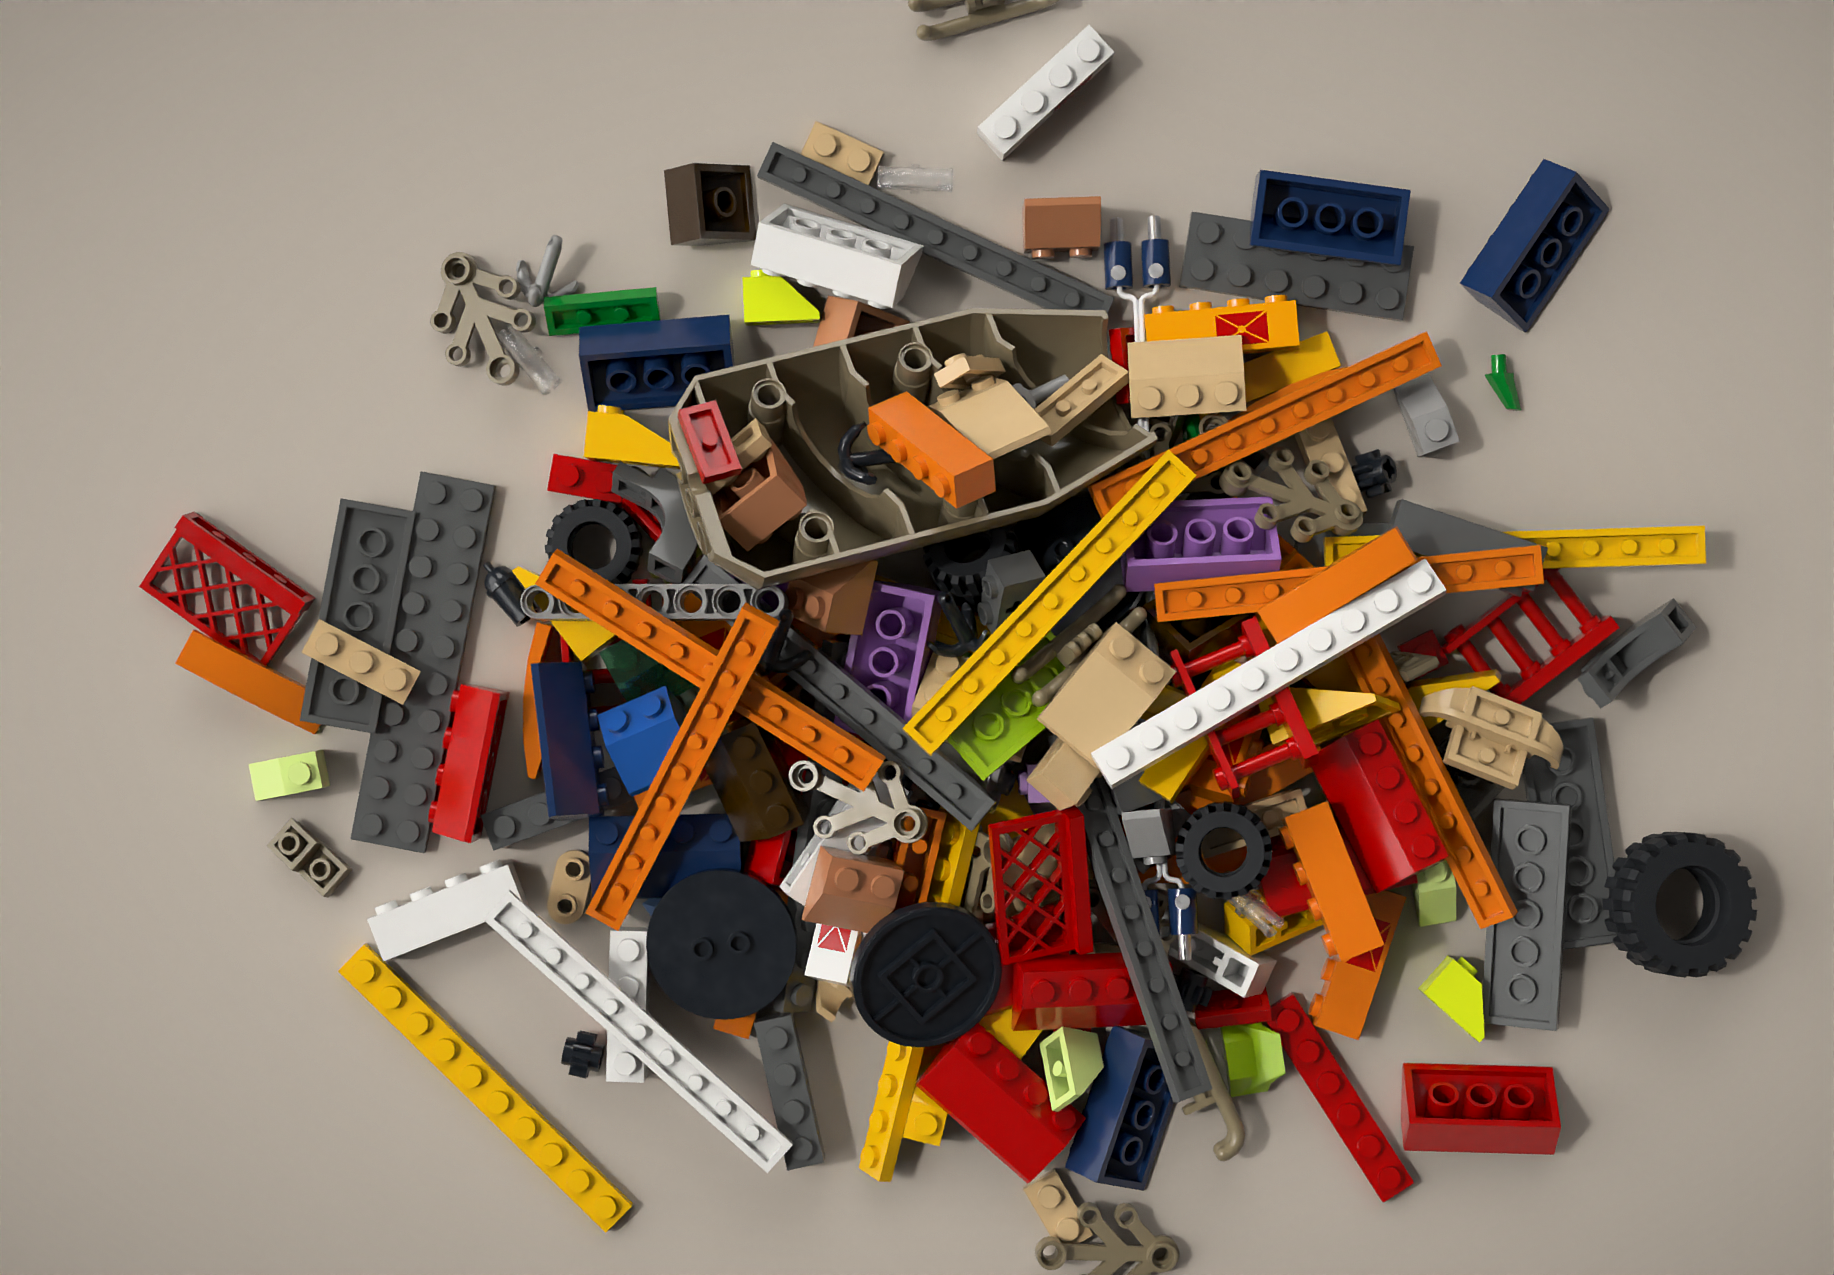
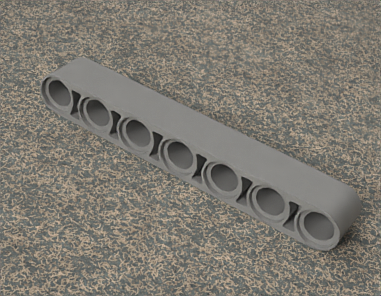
M614 584L646 604L647 598L652 593H661L664 604L658 612L671 621H735L745 603L763 611L760 601L763 595L768 592H775L778 595L779 606L775 611L766 614L777 619L780 611L789 607L788 596L777 586L756 590L748 584ZM537 585L529 586L521 595V609L530 618L542 621H593L582 613L573 612L571 606ZM544 592L549 597V606L544 612L537 613L533 608V599L537 594ZM692 592H698L702 597V606L698 611L689 613L684 606L685 598ZM730 592H736L740 596V607L735 612L727 613L722 606L723 598Z

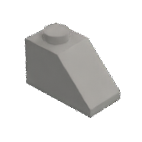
M1429 373L1393 388L1417 457L1460 442L1448 407Z
M1172 808L1121 813L1132 858L1143 857L1144 865L1167 863L1166 855L1176 854Z

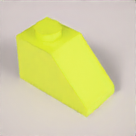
M762 270L750 271L751 277H742L744 323L746 326L820 323V312L781 276H770Z
M1447 955L1418 989L1480 1043L1485 1038L1482 984L1474 977L1478 971L1463 957L1456 961Z

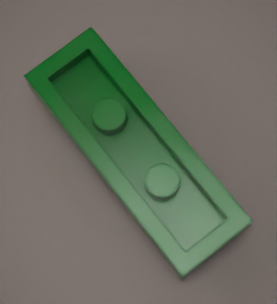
M656 287L544 297V311L549 336L578 334L579 327L661 320Z

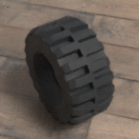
M1663 832L1662 834H1650L1643 837L1642 843H1632L1625 849V853L1628 855L1627 858L1618 857L1612 865L1616 873L1614 877L1607 876L1604 885L1605 888L1610 889L1608 899L1602 898L1603 910H1609L1610 918L1604 921L1607 931L1615 932L1617 935L1613 938V943L1618 950L1627 951L1626 958L1632 963L1644 966L1645 970L1654 973L1684 978L1687 976L1697 978L1707 976L1709 971L1717 972L1726 967L1727 962L1725 958L1735 960L1742 952V949L1739 947L1741 941H1749L1752 935V930L1748 929L1750 920L1756 921L1757 910L1752 909V900L1757 899L1756 888L1749 887L1747 881L1752 878L1748 867L1738 866L1741 857L1734 850L1725 849V843L1716 838H1707L1704 834ZM1683 868L1688 870L1697 880L1702 891L1703 908L1700 919L1694 929L1683 938L1674 940L1664 932L1658 921L1656 898L1664 880L1672 872Z

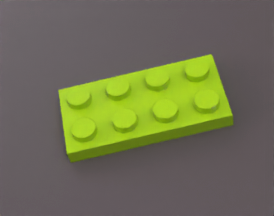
M1050 631L1016 667L1024 664L1056 636ZM1057 657L1022 684H1016L1012 681L1011 672L947 739L983 781L1047 728L1037 718L1048 704L1043 707H1036L1032 703V696L1066 669Z

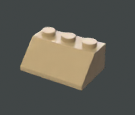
M1241 335L1127 343L1131 418L1247 411Z

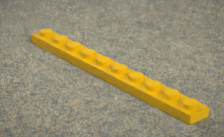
M1168 449L913 716L902 730L931 757L1190 485L1197 475Z
M1705 526L1503 532L1548 547L1543 562V569L1706 564ZM1380 535L1324 537V566H1330L1333 562Z
M946 811L947 815L926 902H944L960 906L980 823L974 830L970 831L952 814ZM890 1041L887 1045V1055L882 1075L878 1081V1091L873 1112L869 1118V1128L864 1147L861 1151L859 1168L879 1182L892 1181L924 1047H908Z
M367 943L338 970L355 989L605 1233L632 1207L633 1203L389 964L383 961Z

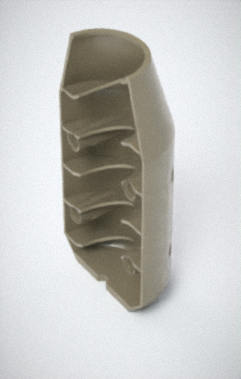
M970 308L694 376L671 413L668 425L671 451L678 460L681 469L676 474L680 493L692 531L702 553L708 557V561L756 590L1036 518L1053 509L1156 444L1158 439L1155 431L1148 432L1137 423L1133 427L1130 425L1121 404L1117 405L1116 394L1052 447L1038 439L993 459L996 491L957 509L944 498L937 496L934 490L922 480L916 479L913 473L901 463L866 466L865 468H867L868 472L877 477L876 483L872 485L848 479L838 469L840 459L837 449L840 439L853 425L865 421L868 426V407L906 391L927 407L938 402L937 397L947 391L959 390L961 392L965 390L940 388L934 376L936 372L946 367L944 364L946 360L961 353H965L966 356L982 354L984 357L1000 358L1006 372L996 378L1008 381L1012 386L1020 383L1028 390H1033L1064 374L1070 380L1100 354L1108 358L1107 324L1109 317L1106 310ZM716 400L730 438H733L756 418L766 428L768 436L774 441L803 485L807 506L804 507L802 513L794 520L786 521L778 527L766 542L757 544L749 551H746L721 525L712 493L701 481L678 420L679 409ZM867 426L862 429L852 444V453L882 449L880 446L874 445L870 440Z

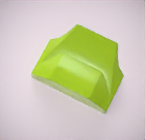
M1261 1022L1220 1027L1229 1094L1231 1097L1266 1092L1271 1083L1286 1074L1280 1033L1268 1029Z

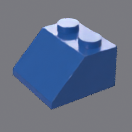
M663 686L597 715L605 747L631 797L649 789L686 717L683 704L667 686Z

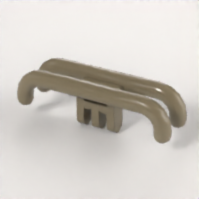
M908 0V7L914 12H925L958 2H965L967 16L931 26L924 24L917 28L916 35L922 41H932L1047 8L1059 0H1019L1009 4H1004L1005 0Z
M1116 584L1090 609L1024 664L1013 670L1011 674L1012 681L1016 684H1022L1055 657L1065 666L1066 669L1033 694L1032 703L1034 706L1043 707L1052 700L1095 642L1101 637L1102 631L1095 623L1110 612L1126 596L1124 585ZM1143 607L1135 608L1119 625L1131 634L1146 619V610Z
M1189 1020L1213 1089L1194 1096L1195 1101L1183 1106L1182 1110L1184 1115H1188L1216 1102L1227 1126V1135L1223 1140L1214 1145L1213 1151L1217 1159L1224 1162L1237 1155L1243 1147L1245 1140L1244 1126L1203 1035L1196 1025Z

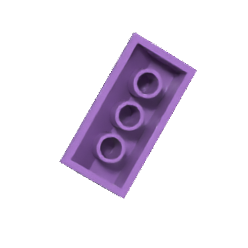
M1248 497L1173 501L1121 556L1123 584L1126 592L1154 591V583L1279 571L1282 559L1277 526L1270 530L1262 529L1254 520L1260 505L1264 503L1273 504L1272 498ZM1263 514L1265 517L1272 519L1269 515Z
M874 580L863 634H851L844 669L908 723L912 716L913 702L933 653L927 644L929 641L935 643L942 609L938 602V595L942 591L910 584ZM835 715L834 724L847 732L856 733Z

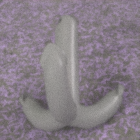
M553 235L547 244L534 284L531 283L525 261L519 260L517 262V279L521 285V291L533 307H539L541 304L544 305V297L573 295L579 287V283L573 281L556 292L548 293L562 250L563 240L558 235Z

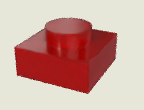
M1428 630L1397 646L1401 652L1437 657L1440 663L1438 667L1414 678V680L1449 663L1433 630Z

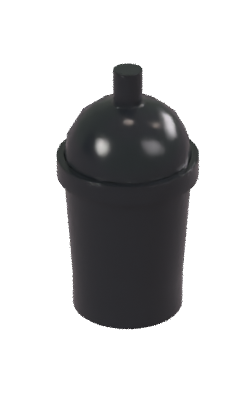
M489 561L486 562L483 566L488 571L484 580L487 596L499 605L516 627L523 625L531 619L523 612L520 604L521 595L525 587L510 568L506 566L494 568ZM533 599V608L538 613L540 607Z

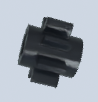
M1379 449L1355 456L1357 464L1353 465L1351 469L1360 492L1366 491L1367 498H1371L1392 491L1389 483L1395 482L1397 469L1390 456H1381Z
M1182 967L1180 975L1173 973L1186 1011L1195 1013L1198 1004L1205 1007L1208 1006L1214 991L1211 987L1206 986L1209 977L1186 967Z
M578 1031L577 1038L567 1037L561 1064L570 1066L568 1075L586 1079L590 1071L599 1072L605 1045L596 1043L598 1034Z

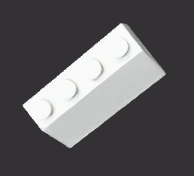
M783 204L759 222L751 265L762 268V271L770 276L780 277L786 275L796 278L797 282L803 286H822L832 289L833 294L839 297L853 298L855 296L868 300V304L875 308L887 309L889 307L893 308L904 298L924 246Z

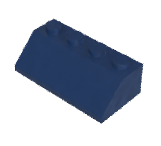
M1543 159L1515 202L1510 206L1503 220L1489 237L1482 251L1468 268L1460 284L1482 305L1526 333L1609 211V207L1577 172Z
M1260 170L1255 178L1251 208L1250 246L1400 266L1411 190Z
M717 315L579 327V361L588 411L598 412V405L620 407L621 410L676 406L694 376L735 366L730 316Z
M582 662L531 664L548 816L557 821L603 816V806H609V794L607 784H600L599 769L605 767L602 746H596L594 731L600 730V724L597 717L599 715L598 709L591 708L590 693L596 692L593 671H587L586 665Z
M727 813L680 814L636 899L662 898L680 880L699 871L714 868H730L743 871V842L740 841ZM635 816L589 817V866L592 898Z
M1113 1026L1102 1056L1104 1068L1093 1080L1086 1106L1082 1111V1115L1086 1119L1076 1132L1065 1168L1096 1183L1144 1191L1174 1102L1151 1036L1138 1030Z

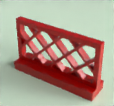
M195 511L182 515L174 527L176 531L139 587L213 640L241 652L264 666H268L302 614L310 608L316 598ZM182 538L194 546L197 561L179 563L176 547ZM203 553H205L210 558L204 559ZM170 558L171 565L164 566ZM217 562L225 568L227 582L209 585L205 564ZM198 565L202 587L184 589L180 568ZM173 570L177 591L165 593L153 584L160 571ZM234 575H236L241 580L235 581ZM248 584L254 588L258 604L240 607L236 586ZM228 587L232 608L215 611L211 590ZM203 591L207 612L195 614L188 609L185 594ZM177 595H178L179 602H178L177 600H175L174 598H172L171 596H177ZM264 596L267 597V598H268L269 600H271L272 602H267V603H265ZM279 606L291 616L283 627L270 629L267 607ZM259 609L263 630L245 633L241 612ZM234 613L238 634L226 636L218 630L216 616ZM208 617V618H209V623H207V622H206L205 620H203L202 618ZM272 633H278L273 641ZM264 635L267 651L261 660L249 652L247 637ZM239 639L240 645H238L233 640Z
M1073 805L1063 810L1057 808V810L988 824L997 940L1001 964L1003 966L1070 950H1076L1079 955L1094 952L1084 815ZM1055 823V833L1046 844L1034 837L1042 825ZM1015 831L1022 837L1010 852H1007L1000 847V835ZM1032 842L1041 850L1032 862L1027 865L1017 857L1027 844ZM1051 855L1057 859L1058 867L1049 878H1046L1037 872V869ZM1014 863L1025 871L1011 887L1003 881V874ZM1034 876L1044 884L1034 897L1029 899L1020 891L1029 879ZM1053 889L1060 894V901L1049 912L1039 904ZM1017 897L1027 905L1018 917L1013 920L1006 915V908ZM1036 910L1044 915L1046 919L1032 933L1023 927V924ZM1056 923L1063 929V940L1048 943L1042 938L1051 926ZM1018 931L1030 938L1022 949L1009 952L1008 943Z

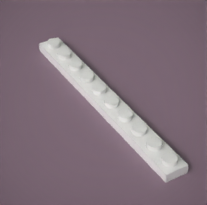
M1423 559L1093 751L1091 756L1107 783L1113 789L1444 596L1446 588L1427 560Z
M511 890L483 919L766 1173L793 1145L791 1140Z

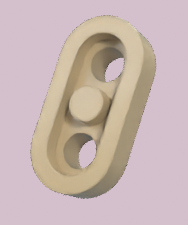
M569 850L562 854L556 862L547 901V910L551 918L560 924L576 922L581 918L586 909L591 878L589 855L582 850ZM576 862L581 868L579 875L572 876L568 873L567 867L569 863ZM562 899L571 901L572 910L570 912H563L560 909L559 902Z

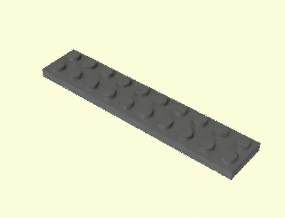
M420 472L413 508L416 514L390 656L421 671L404 705L382 695L376 734L370 733L351 840L426 853L432 824L428 822V814L432 800L436 801L439 786L435 785L436 773L439 764H443L446 749L442 748L446 727L451 725L453 712H450V702L453 691L458 688L495 495V485Z

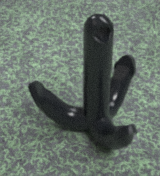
M865 421L860 424L853 425L840 439L837 449L840 459L838 469L848 479L872 485L876 483L877 477L868 472L867 468H865L866 466L897 462L883 449L851 452L852 444L862 429L867 426Z
M943 591L939 593L938 602L959 642L948 645L929 641L927 646L935 654L950 658L962 656L968 651L975 652L990 637L991 632L985 629L979 639H977L978 629L973 606L965 602L960 611L950 592Z
M785 608L778 615L777 620L780 623L754 671L760 677L767 676L771 671L785 673L795 670L805 664L812 654L809 650H804L802 653L791 658L779 659L794 618L793 612L790 609Z

